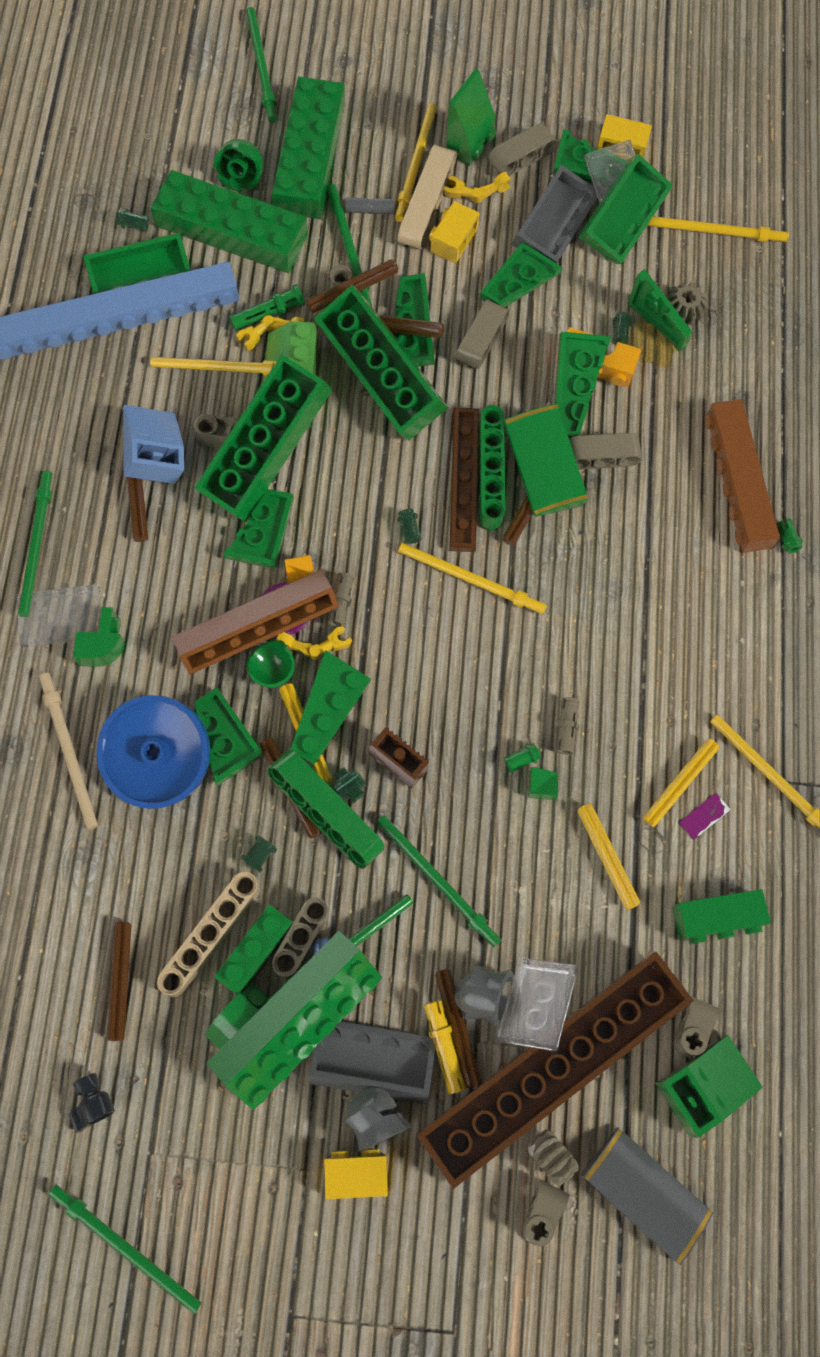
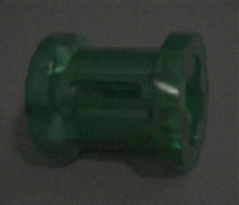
M257 835L254 845L240 859L261 873L263 864L271 853H276L277 848Z

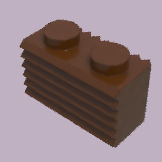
M389 727L384 728L369 746V755L411 789L428 771L429 759H424V755L420 756V752H416L415 748L411 749V745H407L406 741L402 742V738H398V734L394 735L393 731H389Z

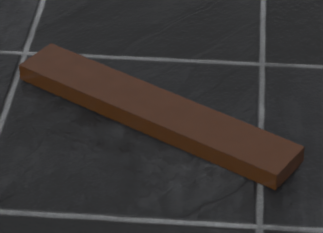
M454 407L449 551L476 552L478 408Z

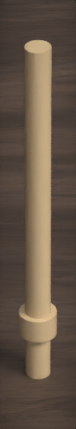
M43 673L39 675L45 694L42 698L45 707L50 710L87 830H92L98 827V823L60 707L62 701L59 692L55 691L50 673Z

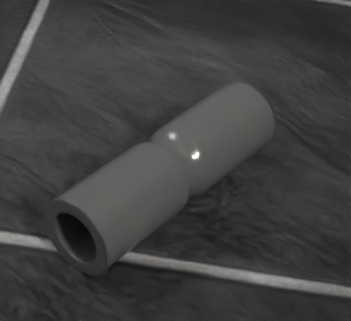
M346 197V213L371 212L373 214H394V199Z

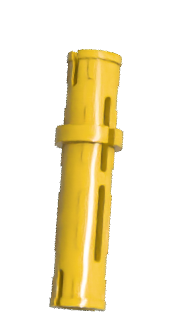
M440 999L423 1004L430 1027L429 1037L433 1038L447 1093L461 1092V1090L466 1089L452 1043L450 1034L452 1028L451 1025L448 1026L442 1001Z

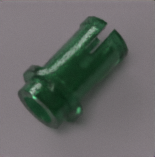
M126 208L118 211L117 225H121L122 229L129 227L145 233L148 231L149 223L147 221H150L149 216L131 213Z
M619 312L613 318V324L615 325L613 344L617 345V342L628 345L629 328L633 324V319L629 313Z
M413 509L400 511L397 521L401 523L405 543L414 544L421 541L422 538L416 521L418 518L417 513H414Z

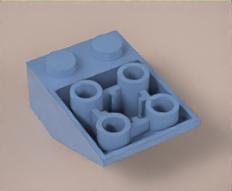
M124 405V477L175 484L184 471V445L175 413Z

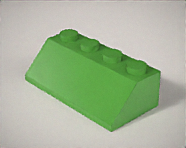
M291 321L269 333L266 360L277 362L281 354L315 375L318 349L317 323Z

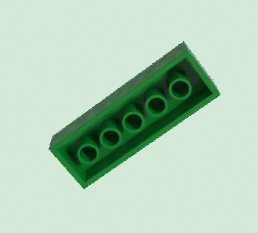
M298 76L272 192L274 206L307 218L322 220L327 187L329 185L345 107V83Z
M170 170L150 207L154 224L158 228L175 234L180 233L181 236L288 274L308 236L307 218L303 215L174 170Z
M351 285L314 318L399 434L410 441L449 408L356 287Z
M281 354L194 489L246 522L325 403L332 389L324 380Z
M338 931L206 1064L231 1092L254 1110L267 1099L268 1095L282 1081L288 1078L292 1070L303 1059L307 1058L326 1036L331 1034L334 1027L347 1014L351 1013L355 1006L376 987L382 976L360 949Z

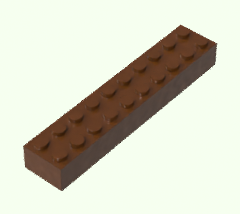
M654 952L416 1133V1136L450 1186L455 1189L694 1000L660 955Z

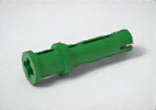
M293 285L292 289L283 293H274L271 296L272 299L236 314L229 315L234 330L237 331L244 326L257 322L267 315L271 316L275 313L283 315L288 309L298 305L304 306V298L298 285Z

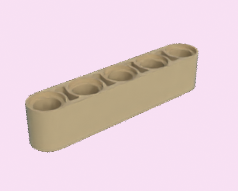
M433 145L401 223L397 242L422 249L443 197L444 187L447 186L448 178L454 169L457 151Z
M241 872L231 880L157 978V985L162 993L170 997H178L188 989L257 898L260 886L253 874ZM242 881H252L253 888L249 893L242 894L238 891ZM228 903L234 904V914L228 918L222 917L220 914L221 908ZM208 927H215L217 930L215 939L210 942L204 941L202 937L204 930ZM190 951H197L199 955L197 963L192 966H186L184 962L185 955ZM171 975H178L180 979L179 986L173 991H168L166 988L167 978Z

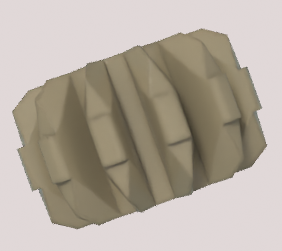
M683 282L678 287L673 286L666 297L682 319L690 326L695 320L699 321L702 319L708 307V302L706 301L707 293H701V286L695 288L692 282L688 286Z
M545 1129L532 1139L533 1141L527 1146L528 1152L555 1185L561 1186L565 1181L568 1182L574 1176L573 1174L579 1169L578 1163L553 1132Z

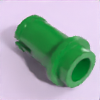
M787 518L785 519L786 524L781 520L776 525L783 541V550L787 551L788 554H792L802 549L803 540L798 537L792 520Z
M527 743L525 748L503 758L507 768L513 773L515 770L532 762L536 764L541 755L534 743L530 745Z

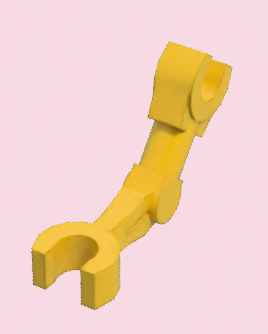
M503 172L491 184L472 189L466 187L465 183L457 177L449 176L448 185L454 186V188L445 186L444 195L448 198H461V196L470 198L475 203H480L496 191L503 193L510 189L508 182L511 179L506 172Z
M267 315L261 320L259 325L254 328L250 326L242 329L236 336L240 343L244 339H249L244 345L246 350L250 351L256 347L257 343L261 340L260 336L266 331L276 330L291 321ZM293 317L291 321L305 322V318Z
M343 626L334 629L327 636L326 641L315 645L297 641L293 636L285 632L279 634L276 639L283 641L289 650L298 651L313 660L323 656L325 650L330 651L333 649V651L347 649L352 643L351 638L345 641L338 639V636L345 632Z

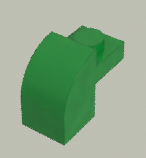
M101 607L98 633L76 631L73 659L78 666H106L114 662L123 652L125 641L121 634H116L120 632L121 620L120 617H117L113 607Z
M252 983L245 991L239 993L231 1000L204 1035L221 1049L267 1003L269 997Z

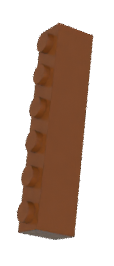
M743 400L712 403L708 413L705 415V425L711 432V448L713 451H716L718 459L717 471L719 474H722L724 482L723 494L725 497H728L730 505L729 517L731 521H734L736 528V543L740 544L742 553L772 549L780 539Z
M321 569L176 634L172 638L189 675L334 610L339 605L333 589Z

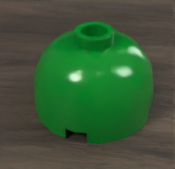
M232 139L223 144L216 153L213 163L214 169L216 167L219 174L217 177L220 182L236 192H242V189H253L258 184L264 167L258 148L244 139Z

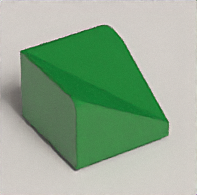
M531 767L529 771L528 798L556 801L558 798V773Z

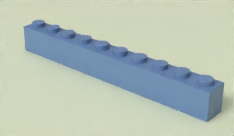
M225 262L1 316L0 359L5 360L20 354L34 353L37 350L58 347L73 341H83L86 338L108 335L111 332L122 329H132L139 325L156 323L163 319L181 317L187 313L205 311L212 307L232 304L239 301V296L230 263Z

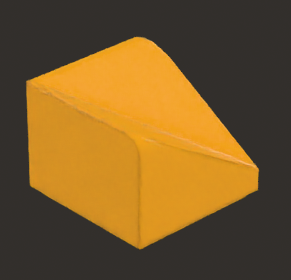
M311 555L284 560L288 583L314 573Z

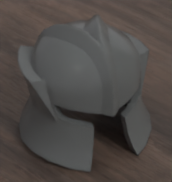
M476 965L474 970L468 972L462 980L456 983L458 988L455 993V1001L457 1006L466 1013L465 1020L485 1019L496 1028L500 1027L511 1000L510 997L501 995L505 983L514 979L511 970L492 972Z
M371 1087L357 1093L350 1102L348 1119L345 1122L353 1129L356 1135L359 1151L366 1150L413 1127L399 1112L391 1110L397 1105L389 1093L382 1088Z

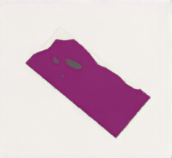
M715 793L679 823L694 840L731 809Z

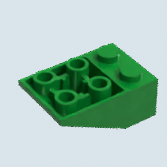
M726 1035L705 1049L703 1053L696 1055L655 1083L689 1137L699 1138L724 1121L763 1088L729 1035Z

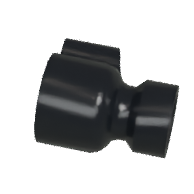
M96 1073L84 1076L73 1083L77 1095L82 1097L80 1104L69 1114L75 1133L85 1130L90 1125L104 1120L115 1112L108 1093L100 1091L98 1088L100 1082Z

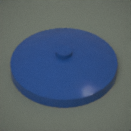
M141 696L123 703L105 721L97 742V763L103 780L109 789L120 799L141 808H163L184 800L201 784L209 766L210 742L202 721L187 705L166 696Z

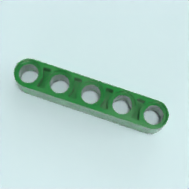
M488 405L482 410L479 423V521L484 529L495 531L501 527L505 513L504 413L500 407ZM487 420H493L496 423H489ZM491 442L496 444V446H489L487 443ZM491 465L496 467L497 469L491 470L487 468V466ZM487 489H494L497 493H489ZM493 512L498 516L494 518L489 517L487 513Z
M292 750L286 751L267 768L271 780L354 865L364 869L384 850L385 847L381 838L296 752Z

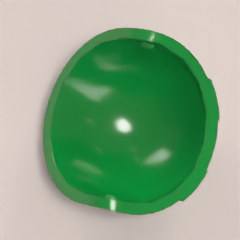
M271 640L260 645L251 653L246 662V670L251 679L267 688H275L284 684L292 677L295 670L293 655L287 645L281 640Z

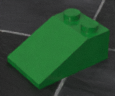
M477 69L473 70L449 103L446 148L457 151L456 159L468 166L471 165L475 158L478 159L481 156L486 143H490L496 134V129L494 128L496 116L480 71Z

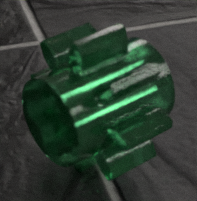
M344 767L334 774L336 782L331 786L344 801L350 798L355 803L364 796L362 788L366 786V783L356 769L348 772Z

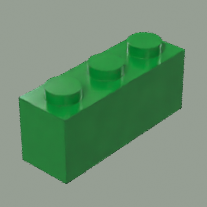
M763 889L682 902L672 907L679 940H689L690 945L707 942V936L717 935L718 940L735 937L734 932L745 930L746 935L763 932L762 927L771 924Z
M269 904L214 978L236 995L245 991L281 945L293 922Z

